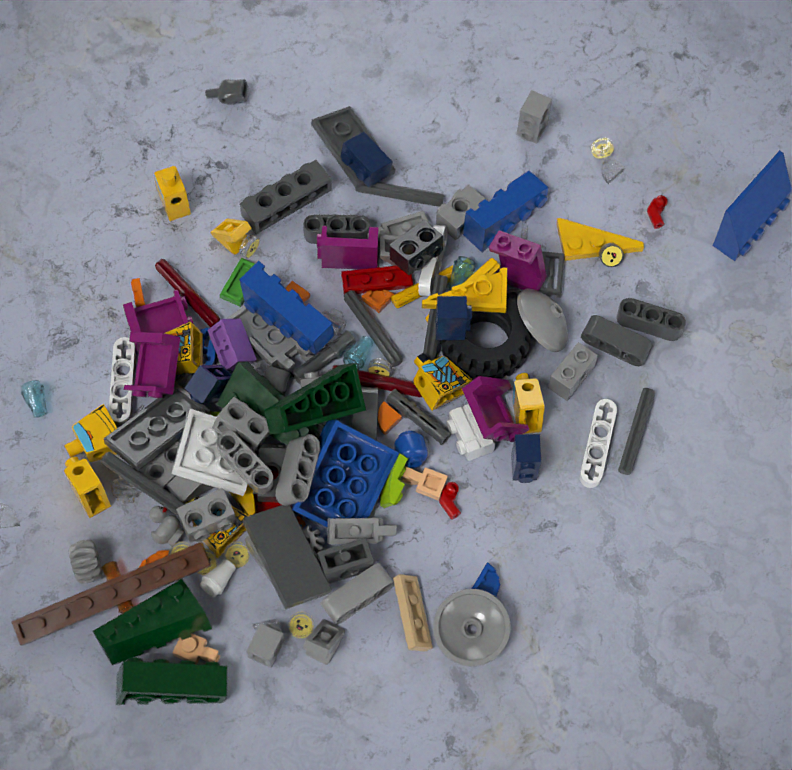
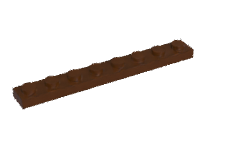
M199 542L12 621V625L20 646H23L211 567V563L203 543Z

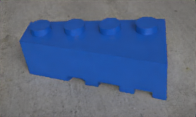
M530 170L510 182L506 191L500 189L495 192L491 201L488 202L484 199L478 204L479 208L474 211L470 208L465 212L463 236L481 252H484L490 246L499 230L508 234L511 233L518 222L525 221L536 207L541 208L548 199L549 187Z
M258 261L239 279L245 307L251 313L256 312L268 325L277 327L285 337H291L297 341L303 350H309L316 355L334 337L333 323L311 304L308 303L305 306L299 294L293 289L288 292L280 283L281 279L275 274L269 276L264 271L265 265Z

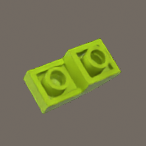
M401 453L398 455L380 493V506L383 508L397 505L403 496L401 491L405 484L398 479L403 476L406 470L404 465L408 458Z

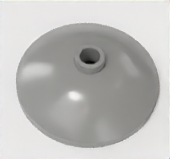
M525 289L520 292L517 297L518 310L529 332L546 349L552 352L563 350L567 345L568 330L562 308L540 291Z
M479 589L460 590L447 597L439 606L433 624L434 637L440 650L450 660L464 666H480L498 657L507 645L510 636L509 616L503 604L492 594ZM475 626L477 631L475 634H469L467 628Z

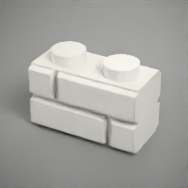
M469 404L449 412V420L446 421L449 432L451 434L455 433L458 439L456 446L460 455L464 454L467 461H471L494 451L495 441L483 438Z

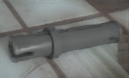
M346 330L334 341H329L320 352L291 372L293 378L300 384V378L305 377L304 373L319 371L334 358L338 359L341 357V353L356 343L354 336Z
M394 389L388 395L386 401L402 412L401 415L405 419L409 418L439 442L440 445H443L448 440L451 433L420 410L416 402L409 401L397 389Z

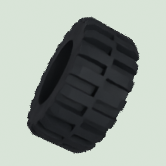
M507 293L506 313L472 311V319L470 320V325L477 322L496 324L506 333L508 337L506 342L494 348H482L472 344L466 337L465 340H440L443 356L447 357L472 380L478 376L502 379L505 374L509 377L515 372V368L519 369L522 366L524 358L527 357L532 334L520 316L517 299L509 298V293Z

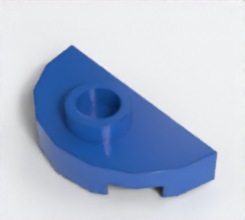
M487 562L472 589L486 591L497 598L500 589L499 577L496 569Z

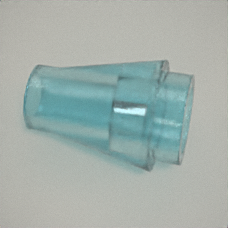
M459 256L454 261L451 280L448 286L450 290L452 287L464 283L475 272V262L473 260Z
M362 336L358 342L344 353L343 363H356L358 370L363 368L373 346V341L367 336Z
M39 380L23 384L21 386V395L32 411L34 418L46 415L48 412L46 409L44 385H41Z

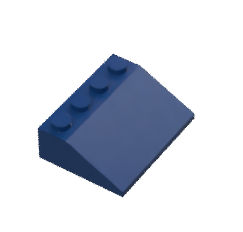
M778 151L725 211L713 246L733 261H736L740 255L744 257L752 246L750 243L753 240L758 241L765 231V226H771L778 217L777 213L779 210L784 211L791 202L788 198L792 188L782 151Z
M337 420L327 421L318 439L320 451L308 497L305 501L290 505L294 513L325 528H328V518H369L399 455V452Z

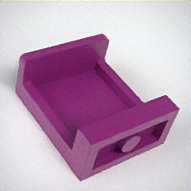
M322 226V234H317V259H322V268L355 270L377 268L379 227H369V239L327 237V226Z
M499 230L491 242L489 250L499 255L500 269L507 268V285L521 290L534 289L539 291L547 278L541 245Z
M177 289L173 291L174 296L140 307L134 308L132 302L123 304L130 331L166 333L188 322L193 323L192 317H187L185 310H188L185 296L180 297ZM134 343L139 355L140 344Z
M130 332L129 342L140 344L135 385H124V390L132 391V396L145 398L147 393L148 397L162 398L163 394L173 395L181 337L165 333Z
M478 376L462 388L484 439L514 442L515 434H524L529 430L528 425L514 424L502 395L512 388L507 379Z

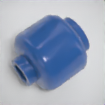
M415 431L402 432L394 442L395 451L408 458L404 465L406 467L417 468L428 457L425 439Z

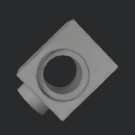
M260 623L247 649L248 658L271 668L284 643V634L281 633V629L272 624L265 626Z

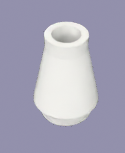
M223 560L221 564L202 577V582L200 583L202 590L212 597L222 594L232 573L236 570L235 566L230 561Z

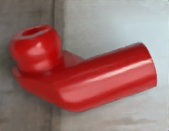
M663 195L654 198L647 208V214L654 229L661 228L664 225L660 214L667 205L668 200Z
M449 482L444 485L439 498L440 505L451 520L461 514L454 503L459 491V486L455 482Z

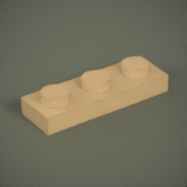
M400 574L394 577L393 580L408 650L426 652L432 649L433 646L418 579L416 576Z

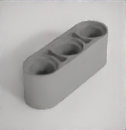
M224 431L220 433L216 443L222 458L255 492L262 495L271 492L274 486L271 470L234 432ZM226 441H233L235 443L232 449L226 450L222 448V444ZM243 458L252 460L251 465L248 467H241L239 462ZM260 476H266L269 478V481L265 485H258L256 479Z
M305 435L288 443L275 493L276 499L281 505L287 506L302 502L308 497L320 451V443L314 435Z
M377 563L329 594L322 600L321 605L335 625H338L388 592L394 586V581L382 565Z

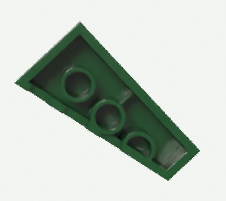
M238 362L217 405L224 408L235 397L239 401L246 403L257 414L266 418L264 410L284 399L285 396L278 392L249 362ZM311 425L286 433L269 435L288 445L293 439L309 434L315 436L318 428L315 425Z
M356 363L337 366L265 409L269 433H286L366 411Z
M180 579L93 630V633L111 665L126 661L128 658L142 655L144 650L152 647L159 649L167 646L166 642L181 637V640L192 637L191 633L203 629V632L211 630L212 626L204 609L183 579Z
M128 658L127 661L122 662L117 673L115 705H125V700H135L138 705H148V702H153L155 699H160L164 704L179 703L181 699H186L188 704L223 703L227 697V666H220L218 662H207L205 665H197L194 661L189 660L180 661L178 664L169 663L166 659L143 662L141 658Z

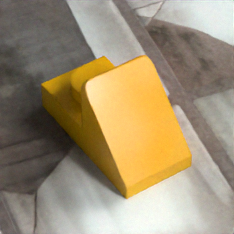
M226 218L210 233L235 255L250 243L246 233L252 228L247 221Z

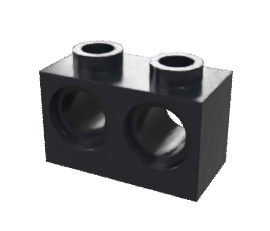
M423 220L389 244L390 260L407 275H410L414 271L420 270L433 257L435 258L443 251V235Z

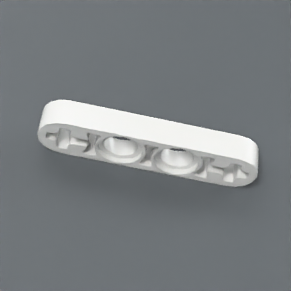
M434 225L433 227L443 235V251L439 256L433 257L424 264L419 279L420 296H430L433 293L435 276L439 274L447 243L448 229L446 225Z
M127 337L119 338L113 346L109 414L115 425L119 427L132 418V391H128V394L124 397H117L115 395L116 390L124 388V385H134L136 348L135 344L129 342L130 338ZM124 346H128L126 350L127 359H123L121 351ZM121 366H127L130 368L128 374L121 376L117 374V369ZM118 404L122 405V409L124 412L121 418H117L116 414L119 413Z
M609 399L600 400L593 414L579 478L580 482L587 488L598 486L603 476L617 413L616 404ZM604 407L608 408L606 421L601 420ZM602 427L607 431V436L603 438L595 435L594 430ZM591 449H598L602 452L603 456L600 459H594L590 456L589 451ZM591 465L596 466L593 480H589L587 475Z

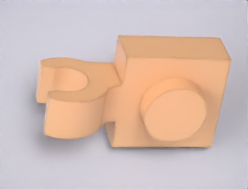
M406 467L402 482L409 485H418L416 488L417 493L439 500L448 476L426 467L423 473Z
M192 633V637L181 640L180 637L172 652L175 657L194 661L195 664L198 663L199 659L207 662H218L220 655H218L219 651L206 647L208 643L206 639Z

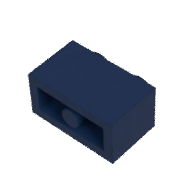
M365 132L343 142L340 158L345 165L355 172L357 178L368 187L390 175L393 161Z
M437 296L435 316L436 340H465L466 331H470V320L472 319V307L467 305V296Z
M200 365L188 382L185 390L191 394L190 398L199 404L216 403L219 401L232 373L222 365Z
M515 434L511 452L512 481L530 483L533 480H537L541 465L540 434Z

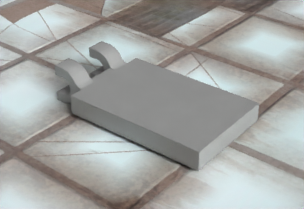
M245 305L227 318L242 320L252 348L272 367L279 365L282 370L291 373L295 370L293 368L295 363L291 360L294 355L299 353L305 362L314 356L311 351L303 350L297 341L291 337H285L277 327L268 325L256 312L251 313L248 311Z

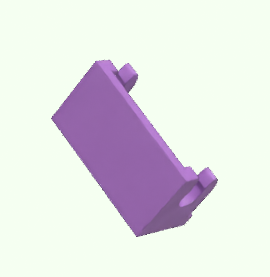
M221 319L208 329L220 364L228 371H234L238 362L253 364L257 361L241 319Z

